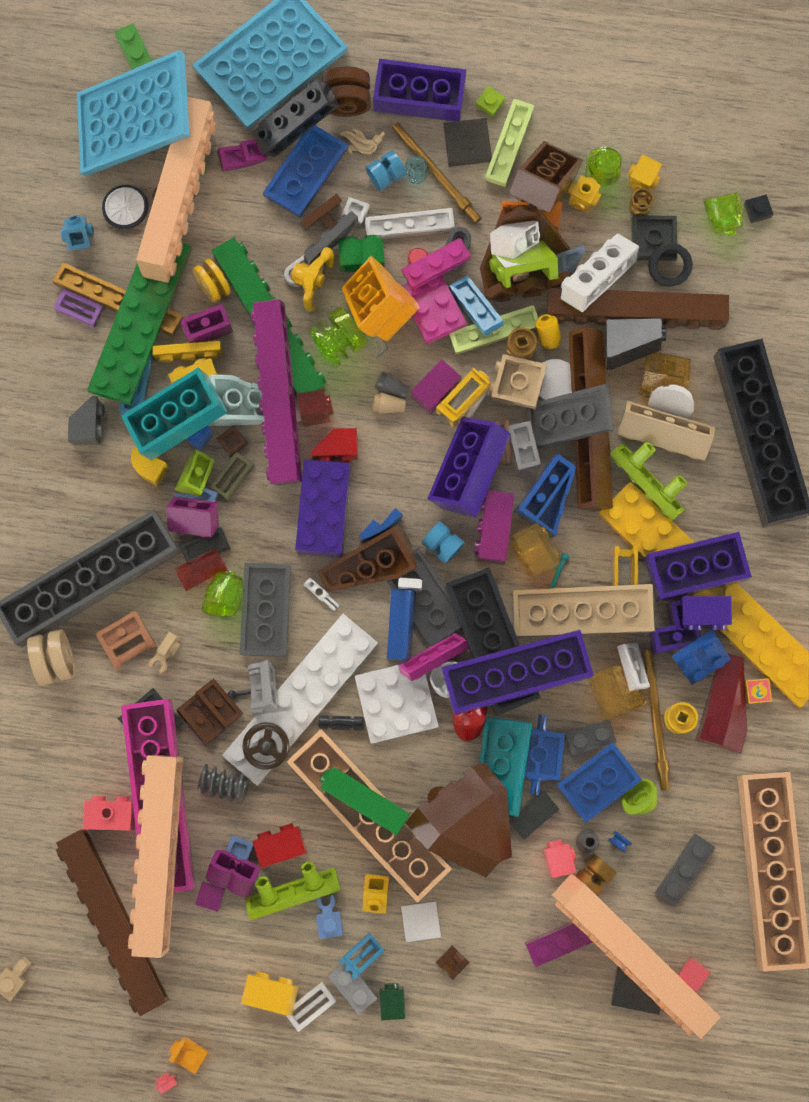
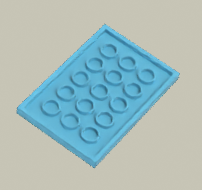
M273 0L192 64V66L245 128L250 130L348 51V46L306 0Z
M180 50L77 93L80 174L89 176L190 137L185 53Z

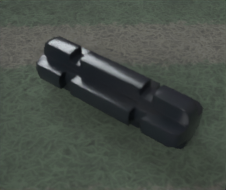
M320 716L318 726L322 730H328V727H331L332 730H350L351 728L363 730L364 718L361 716H354V719H351V716H332V718Z

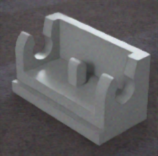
M526 421L508 426L518 473L523 474L528 469L537 470L541 462L531 422Z
M268 660L248 665L252 700L250 710L252 715L277 712L275 668Z

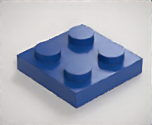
M712 630L672 655L692 685L697 681L703 680L708 674L717 668L723 667L725 663L731 660Z

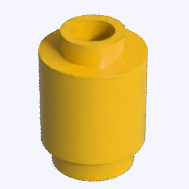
M549 314L540 316L535 322L539 342L545 349H554L560 345L562 338L557 318Z

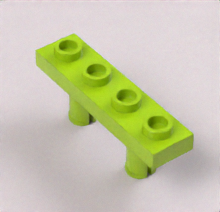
M649 442L644 443L634 454L624 443L616 447L610 453L614 463L629 474L630 480L644 490L646 497L660 507V511L664 516L669 517L673 521L686 510L675 498L687 486L686 480L678 475L664 487L644 466L643 463L656 451L652 444Z
M305 862L301 866L304 878L272 888L267 877L258 878L255 882L258 893L245 897L247 914L250 921L341 891L335 867L318 873L313 862Z

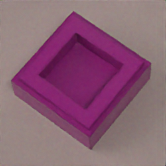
M202 881L195 905L218 912L226 888Z

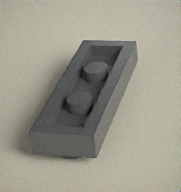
M353 211L347 215H342L337 220V225L334 228L326 230L321 235V240L317 244H312L305 250V264H312L321 255L325 247L331 249L336 247L339 240H342L359 225L358 216Z
M694 833L655 893L676 907L715 847Z

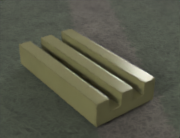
M236 451L209 488L217 492L226 501H229L253 470L255 464ZM238 459L241 460L220 489L217 488ZM244 465H248L241 473V475L238 477V479L235 481V483L232 485V487L228 490V492L224 493L228 486L238 475V473L241 471V469L244 467Z

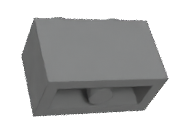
M342 963L329 973L328 977L359 1015L378 998V995L361 974L353 979L351 977L353 974L351 970L347 972L345 969L347 965Z

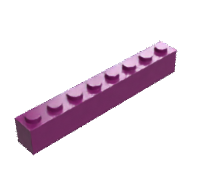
M280 299L253 303V310H251V320L255 324L256 332L253 333V342L257 346L258 355H255V363L260 372V377L257 378V385L262 393L259 406L261 413H264V422H262V433L264 436L266 435L264 454L268 458L269 467H266V476L268 481L276 486L302 483L285 303Z

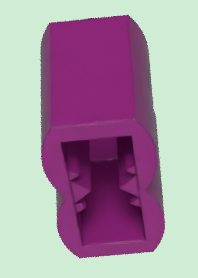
M216 850L205 878L215 886L228 888L230 892L237 896L249 897L260 868L248 860L238 859L228 851Z

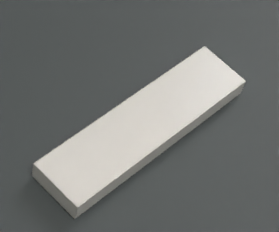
M453 208L365 217L366 234L382 237V239L451 232L455 228Z

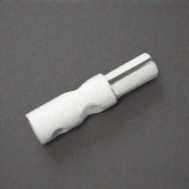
M311 577L304 583L307 589L322 602H325L333 611L337 610L333 605L339 608V604ZM318 589L323 590V594L320 596L316 595Z

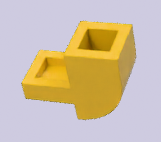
M133 447L131 461L134 469L144 480L159 487L169 466L158 458L152 461L140 454L137 447Z

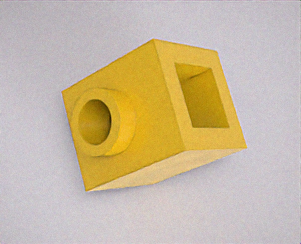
M642 154L637 165L632 164L627 174L630 177L628 186L633 191L639 188H646L648 190L652 188L655 190L661 178L658 174L662 164Z
M365 874L362 912L386 914L389 876Z

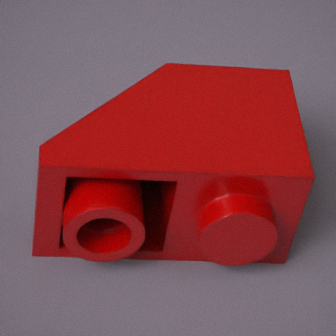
M357 428L333 429L311 451L312 459L328 462L339 460L341 463H352L353 460H358Z

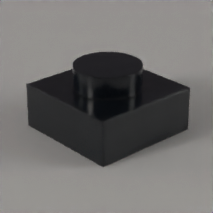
M767 194L745 200L744 202L750 223L772 218L774 215Z

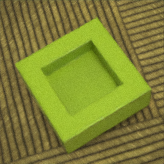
M487 86L475 102V106L491 117H494L505 102L506 97Z

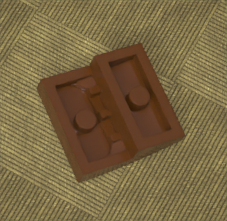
M214 678L176 710L205 746L243 715V712Z

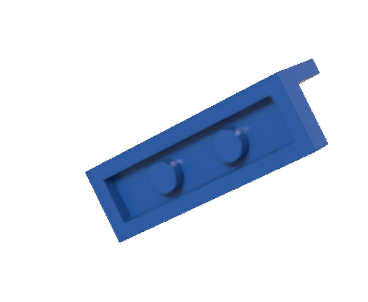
M391 589L387 659L409 660L411 658L415 591Z

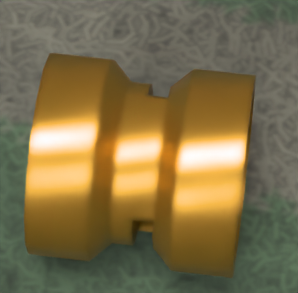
M639 188L633 192L629 203V210L632 215H647L654 200L652 192L646 188Z

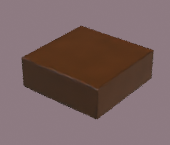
M235 425L216 438L230 457L236 451L239 452L248 445V442Z

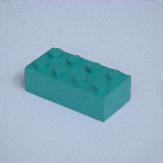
M197 367L121 417L140 454L152 461L227 414L228 411L209 376Z

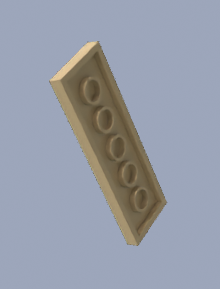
M653 584L513 590L514 631L517 637L557 636L576 630H581L582 635L655 632Z

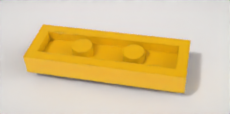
M220 341L152 346L153 356L156 361L161 363H171L175 359L194 361L195 358L200 357L213 360L217 359L218 356H223V347Z

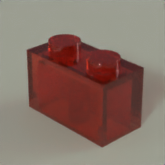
M324 389L297 394L304 427L331 422L330 415L334 414L330 395L325 396Z

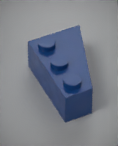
M558 453L552 456L514 513L549 538L556 537L576 466Z

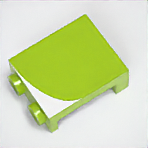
M543 240L514 259L492 254V259L489 261L491 272L496 274L498 281H501L506 288L511 287V275L539 269L544 272L549 280L558 279V257Z

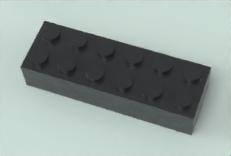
M490 567L446 583L445 588L464 637L468 642L473 659L520 646ZM538 692L494 704L491 707L495 716L535 702L541 697Z

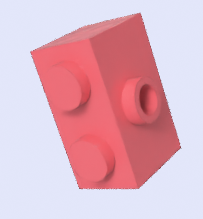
M92 796V801H84L83 829L134 830L133 802H129V797L115 796V801H106V796Z
M560 839L546 842L547 847L542 848L549 877L556 878L575 873L573 861H576L573 847H569V843H562Z

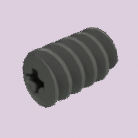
M205 764L200 774L198 789L200 787L202 794H206L209 790L210 796L213 797L218 792L220 799H223L228 794V801L231 802L237 796V803L241 804L245 799L250 778L246 782L244 781V774H241L238 779H235L234 771L227 777L226 769L217 774L216 766L209 772L208 764Z

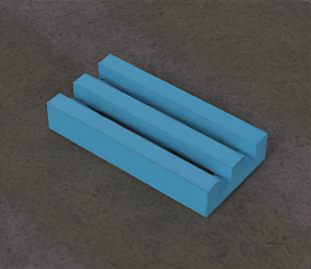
M369 932L338 961L341 964L345 963L347 965L345 967L346 971L351 970L353 973L351 977L355 979L384 952V949ZM369 940L371 944L352 961L349 957ZM375 948L377 952L361 967L357 968L356 964Z

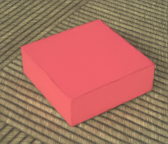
M689 957L677 975L689 987L698 992L711 972Z

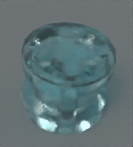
M414 156L406 161L405 170L407 175L405 177L410 183L419 184L425 180L427 166L424 159Z

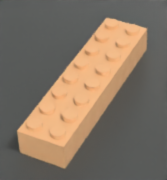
M187 97L190 137L170 144L136 259L143 277L169 283L170 277L174 276L177 264L175 259L177 255L180 256L182 251V235H186L188 230V222L186 221L188 215L193 213V197L199 192V176L204 174L206 166L204 159L211 151L210 138L211 135H215L217 129V122L214 121L215 112L212 111L211 102Z
M322 729L287 761L293 770L417 903L452 870L441 856L428 851L406 823L399 834L395 835L320 788L323 784L320 780L326 769L331 770L335 767L386 798Z
M150 755L142 763V775H145V785H141L140 800H143V810L140 809L138 814V824L142 825L141 834H138L136 839V849H140L139 859H136L134 864V874H138L137 884L133 885L132 899H136L135 909L131 910L130 924H134L133 934L129 935L128 949H132L131 956L162 958L169 951L183 757Z
M790 772L737 776L757 969L763 972L809 968V938Z
M570 874L552 894L557 900L554 905L583 931L596 946L619 966L687 1034L691 1036L694 1033L702 1039L720 1019V1016L574 875Z

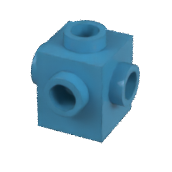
M73 215L64 220L60 233L63 242H66L68 250L71 251L91 247V237L94 236V229L92 223L87 222L86 216Z

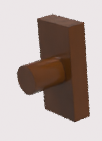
M335 194L301 221L300 224L305 231L318 221L321 222L326 230H331L337 225L330 212L342 202L338 194Z

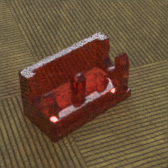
M217 548L175 568L185 591L228 571Z

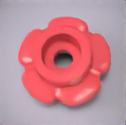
M169 1073L164 1074L155 1080L158 1085L154 1087V1090L157 1089L160 1095L177 1085L174 1079L176 1076H170Z

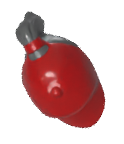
M488 707L454 715L452 710L454 730L461 740L469 742L480 735L486 721Z

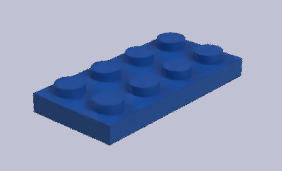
M315 125L300 137L264 190L263 196L301 218L348 149V144Z

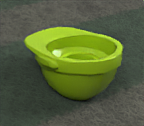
M642 779V781L622 795L621 802L624 812L630 815H644L656 808L658 803L657 787H655L652 781Z

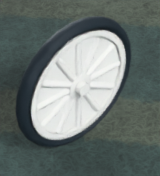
M131 185L114 187L106 194L102 202V213L105 220L110 225L119 229H130L139 225L148 212V201L145 194L137 187Z

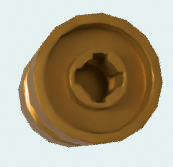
M524 327L514 329L509 334L507 340L506 355L531 360L537 345L534 332Z
M593 853L585 863L586 869H580L575 877L599 897L605 889L604 884H609L617 875V872Z

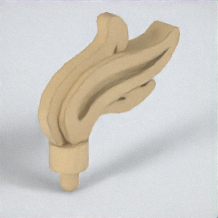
M352 129L356 135L350 131L340 133L341 138H346L352 143L348 147L350 154L356 151L365 155L375 153L379 143L382 141V137L385 135L382 131L372 139H367L358 129Z

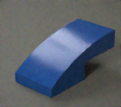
M395 508L381 525L373 519L359 535V540L362 543L369 542L388 531L403 518V514Z

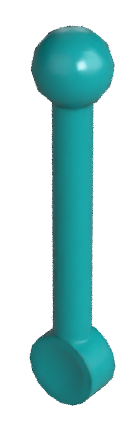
M567 553L560 555L561 561L548 589L555 587L564 563L569 559Z

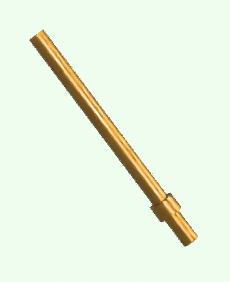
M395 123L392 129L457 202V207L462 213L465 212L477 224L482 217L472 207L471 201L467 197L462 196L400 123Z
M645 650L643 654L646 675L650 685L648 694L657 757L655 768L656 772L659 773L661 791L670 790L668 777L670 766L669 761H666L653 651Z

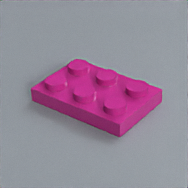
M442 275L413 291L408 283L401 285L419 305V309L412 317L426 345L467 326V322Z

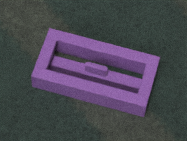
M64 288L53 307L55 311L94 328L97 325L96 321L101 317V312L105 309L102 305ZM67 296L73 300H76L82 304L96 309V311L94 313L72 302H69L65 300V297ZM61 304L68 306L74 310H77L83 314H86L92 317V319H88L73 311L61 307Z

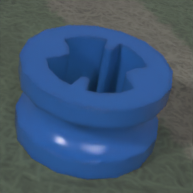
M614 831V837L609 838L608 841L626 853V847L631 846L632 843Z

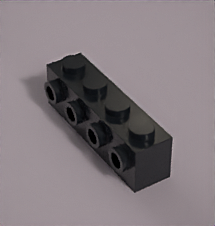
M317 79L306 85L304 90L293 95L287 104L276 109L271 117L260 122L258 127L252 131V134L263 155L276 157L335 110L339 104L328 83Z

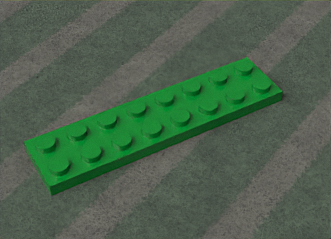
M182 243L180 256L177 255L175 259L177 264L174 276L170 277L169 283L143 277L138 263L136 264L88 385V393L132 405L153 351L152 346H155L161 326L192 250L191 245Z

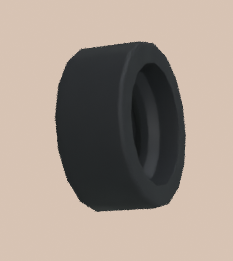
M673 243L662 245L654 250L648 264L649 273L653 280L662 286L668 287L680 285L686 281L693 267L692 257L688 250L679 244ZM666 252H676L683 259V270L676 278H665L658 271V260Z

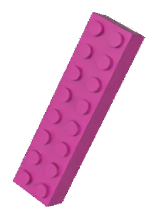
M172 699L121 706L137 835L141 834L142 825L138 824V814L140 809L143 810V800H140L141 785H145V775H142L143 760H147V756L150 755L179 756ZM183 781L181 783L173 892L192 890L196 887Z

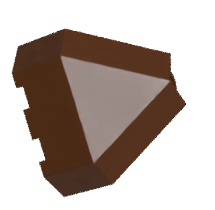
M531 203L527 206L518 205L513 209L503 206L495 229L505 224L535 220L539 224V241L543 240L555 255L570 250V247L543 211L538 210L535 205ZM490 242L480 266L485 297L488 300L498 302L510 301V296L521 294L523 298L539 296L542 291L549 288H561L564 279L575 273V271L573 273L563 271L558 274V279L549 280L541 269L529 272V277L523 281L514 282L513 278L510 277L511 287L506 288L501 281H498L496 274L491 272L489 264L490 259H492Z
M483 762L471 766L464 771L463 774L465 776L456 783L451 781L437 792V797L429 804L426 801L421 804L405 823L428 851L481 876L487 877L500 862L512 857L507 789Z

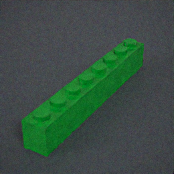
M233 237L211 250L216 262L250 318L253 303L277 299L276 297L271 298L268 293L270 287L264 278L260 280L257 275L259 269L253 260L249 262L246 257L248 251L243 242L238 243L236 238ZM286 315L293 389L301 403L304 404L326 391L324 386L326 380L321 371H315L312 366L315 364L309 352L305 354L301 348L304 344L298 334L294 335L290 328L293 326Z

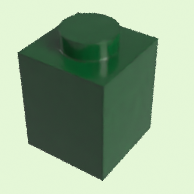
M399 983L384 984V988L379 990L381 1021L405 1019L404 986L399 987Z

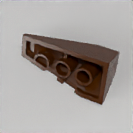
M401 525L320 569L317 573L327 591H334L397 579L417 568L412 545Z

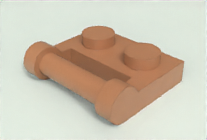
M136 610L95 633L116 670L121 668L123 663L147 649L152 650L157 647ZM142 635L145 641L119 656L116 655V649Z

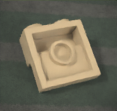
M503 354L501 361L497 360L495 366L496 381H492L489 388L492 402L513 407L515 404L536 409L547 364Z

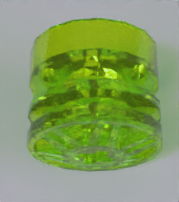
M338 307L327 315L331 326L328 327L323 321H319L318 326L321 332L315 326L308 329L318 351L334 367L341 365L338 355L344 361L349 359L345 348L356 354L367 346L363 333L342 307Z

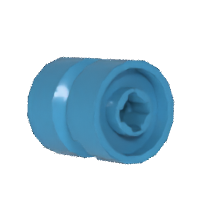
M393 150L381 156V161L375 160L365 166L370 180L379 191L390 186L391 180L396 182L407 175L403 163Z
M440 521L429 531L421 544L430 552L436 551V557L446 565L459 552L465 542L456 534L451 535L450 529Z

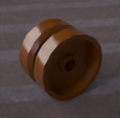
M344 66L330 69L323 74L322 81L328 83L339 104L330 113L331 115L352 117L369 111L371 108V95L369 92L370 76L368 72L358 67Z

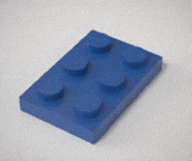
M612 742L560 781L557 786L586 823L642 781V779Z

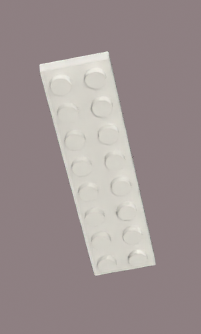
M342 614L277 690L278 711L256 715L222 756L247 778H250L254 784L259 786L272 769H258L246 760L242 744L247 731L259 723H274L286 732L290 749L374 650L378 642L346 615ZM265 729L253 735L249 748L258 745L259 740L264 737ZM272 731L271 738L277 744L276 750L281 753L282 740L276 732ZM269 742L263 743V750L267 751L270 749ZM261 753L252 755L256 760L264 763L275 760L272 755L264 756Z

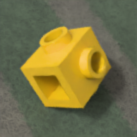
M581 175L578 182L573 181L568 193L571 194L569 204L588 214L592 206H597L602 196L599 193L601 185L594 178Z

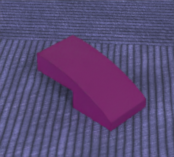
M256 140L241 141L238 146L221 147L217 150L222 172L249 167L268 159L267 155H263Z

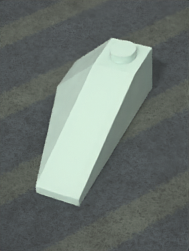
M210 374L209 378L228 413L207 426L258 425L264 422V413H261L259 406L262 393L256 383H248L233 375ZM294 397L296 420L300 422V399Z

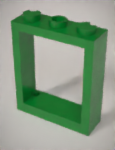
M335 767L331 770L326 769L321 777L320 782L323 783L320 787L321 789L395 835L399 834L410 815L406 810Z

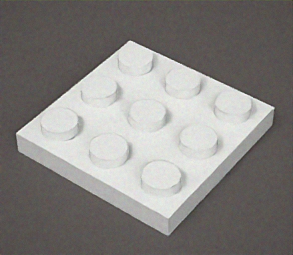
M398 665L355 676L371 744L439 728L426 674L419 679L410 681L400 673Z

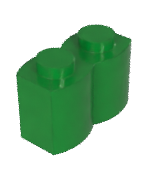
M367 235L363 239H356L353 236H347L338 241L340 272H356L370 256L385 268L382 237Z

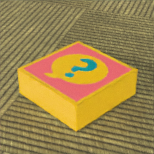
M769 678L745 681L747 704L772 702Z

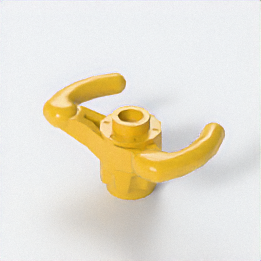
M325 247L321 255L312 264L296 263L293 267L291 280L295 284L303 286L305 292L303 305L308 312L316 310V305L312 303L314 297L313 290L322 287L325 275L322 274L321 268L325 262L328 268L334 266V253L331 248Z

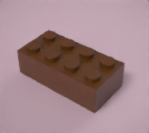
M543 141L518 169L509 193L514 195L519 201H527L535 205L538 210L550 213L575 180L583 159Z

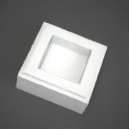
M349 197L342 215H347L353 211L358 216L359 226H362L370 204Z
M399 579L398 590L421 592V579Z

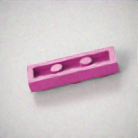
M459 238L402 268L401 271L413 291L471 260V255Z
M454 633L398 665L399 671L410 681L419 679L425 673L440 667L444 662L459 656L463 651L469 648L468 642L460 635Z

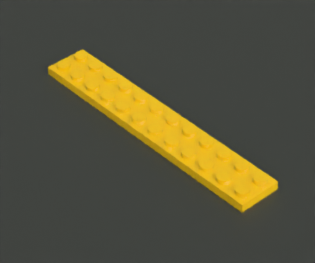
M631 481L613 498V508L601 510L598 514L632 548L638 547V554L643 558L648 553L694 543L669 517L664 516L660 509ZM736 583L686 595L731 596L732 625H726V630L718 631L764 676L769 678L796 707L801 708L809 700V652L741 586Z

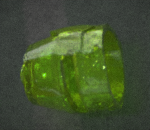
M599 147L591 150L585 164L586 177L594 178L601 187L614 185L620 178L622 171L620 152L610 147Z
M738 192L703 200L708 222L716 234L727 233L728 237L736 235L735 230L743 227V207Z
M229 570L227 573L218 572L215 574L209 586H207L201 611L213 616H235L238 613L242 599L243 579L240 576H236L235 572Z

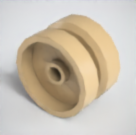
M62 629L49 632L47 640L43 635L28 638V657L33 675L39 686L43 687L54 684L56 677L60 681L74 679L75 665L72 650L67 636Z

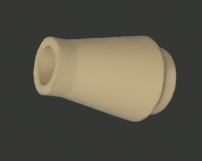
M382 392L379 394L374 393L372 411L377 412V414L404 413L406 400Z

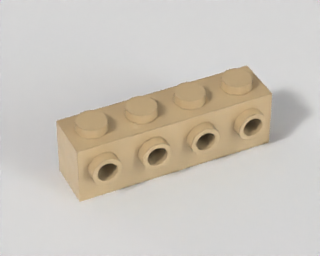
M627 401L617 434L629 440L649 442L653 446L664 448L669 452L681 453L692 459L705 461L714 439L715 427Z

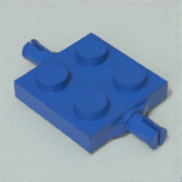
M538 714L537 728L531 729L525 777L531 780L529 794L533 795L534 790L535 795H540L541 781H560L565 734L554 733L546 729L548 715Z

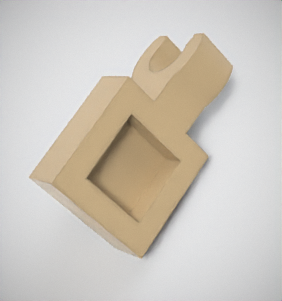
M168 632L157 649V654L149 661L148 666L153 667L156 662H161L162 667L159 672L163 674L168 667L166 658L170 654L173 656L180 646V643H178L180 638Z
M25 957L20 959L13 969L9 966L6 967L0 975V994L8 1001H12L27 982L22 975L32 962Z

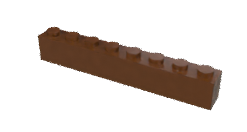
M549 288L547 293L546 314L555 316L558 324L565 323V321H572L578 325L596 322L597 325L605 326L607 325V320L661 318L662 325L666 328L686 326L688 329L709 327L710 330H720L725 328L729 321V295L606 290L586 310L581 312L561 299L562 288Z
M590 327L570 331L569 351L572 392L606 384L603 331ZM609 432L574 440L578 509L593 512L612 509Z
M81 829L56 842L58 846L56 849L57 855L62 862L65 861L68 867L66 873L70 881L76 883L79 890L77 891V896L80 902L86 904L89 910L87 917L93 926L96 925L100 933L97 935L102 947L107 948L110 954L108 960L112 968L117 969L120 975L118 978L120 986L124 991L127 990L130 995L129 1004L133 1012H138L139 1016H142L166 1003L169 998L149 957L131 956L132 949H128L129 935L133 934L134 926L130 924V917L87 829Z

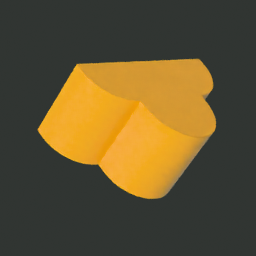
M372 256L366 260L341 288L358 328L371 337L377 335L385 341H389L419 309L415 299Z

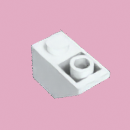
M538 221L505 224L490 233L491 254L514 259L538 244L540 238Z

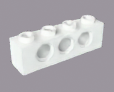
M618 233L611 240L608 239L598 252H594L585 264L578 266L573 275L564 279L561 285V299L581 312L586 310L636 263L639 246Z

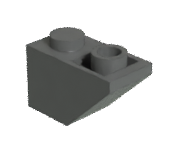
M91 396L69 417L68 441L72 445H100V438H103L104 435L103 425H100L101 416H104V404L101 403L97 396Z

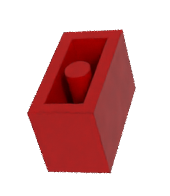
M293 823L279 827L281 832L271 834L269 830L257 834L258 839L252 842L260 868L308 853L300 826L294 827Z

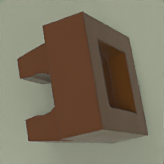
M451 945L436 961V964L454 980L469 964V961Z

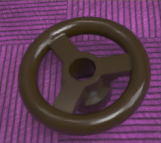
M270 722L259 723L251 727L245 734L242 744L246 760L252 766L262 770L273 769L282 764L289 753L290 747L286 732L280 726ZM265 729L264 737L259 740L258 745L249 748L253 735ZM272 731L276 732L282 740L281 753L276 750L277 744L271 738ZM264 742L270 743V749L267 751L262 748ZM261 753L264 756L272 755L275 760L264 763L256 760L252 755Z

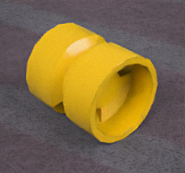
M685 702L676 703L668 707L663 715L665 728L677 735L693 730L698 722L696 709L691 704Z

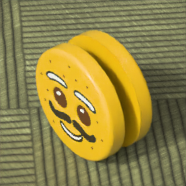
M211 259L203 261L204 269L200 265L193 268L198 284L213 303L219 302L222 296L227 297L230 295L231 290L224 275Z

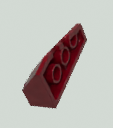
M728 653L731 660L725 663L723 667L717 668L714 672L695 740L741 754L747 735L744 658Z

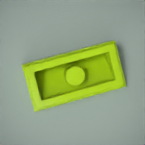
M195 449L187 458L175 490L201 496L215 459Z

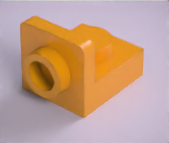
M184 1036L180 1041L175 1040L168 1052L172 1054L169 1061L171 1063L175 1061L196 1074L209 1051Z

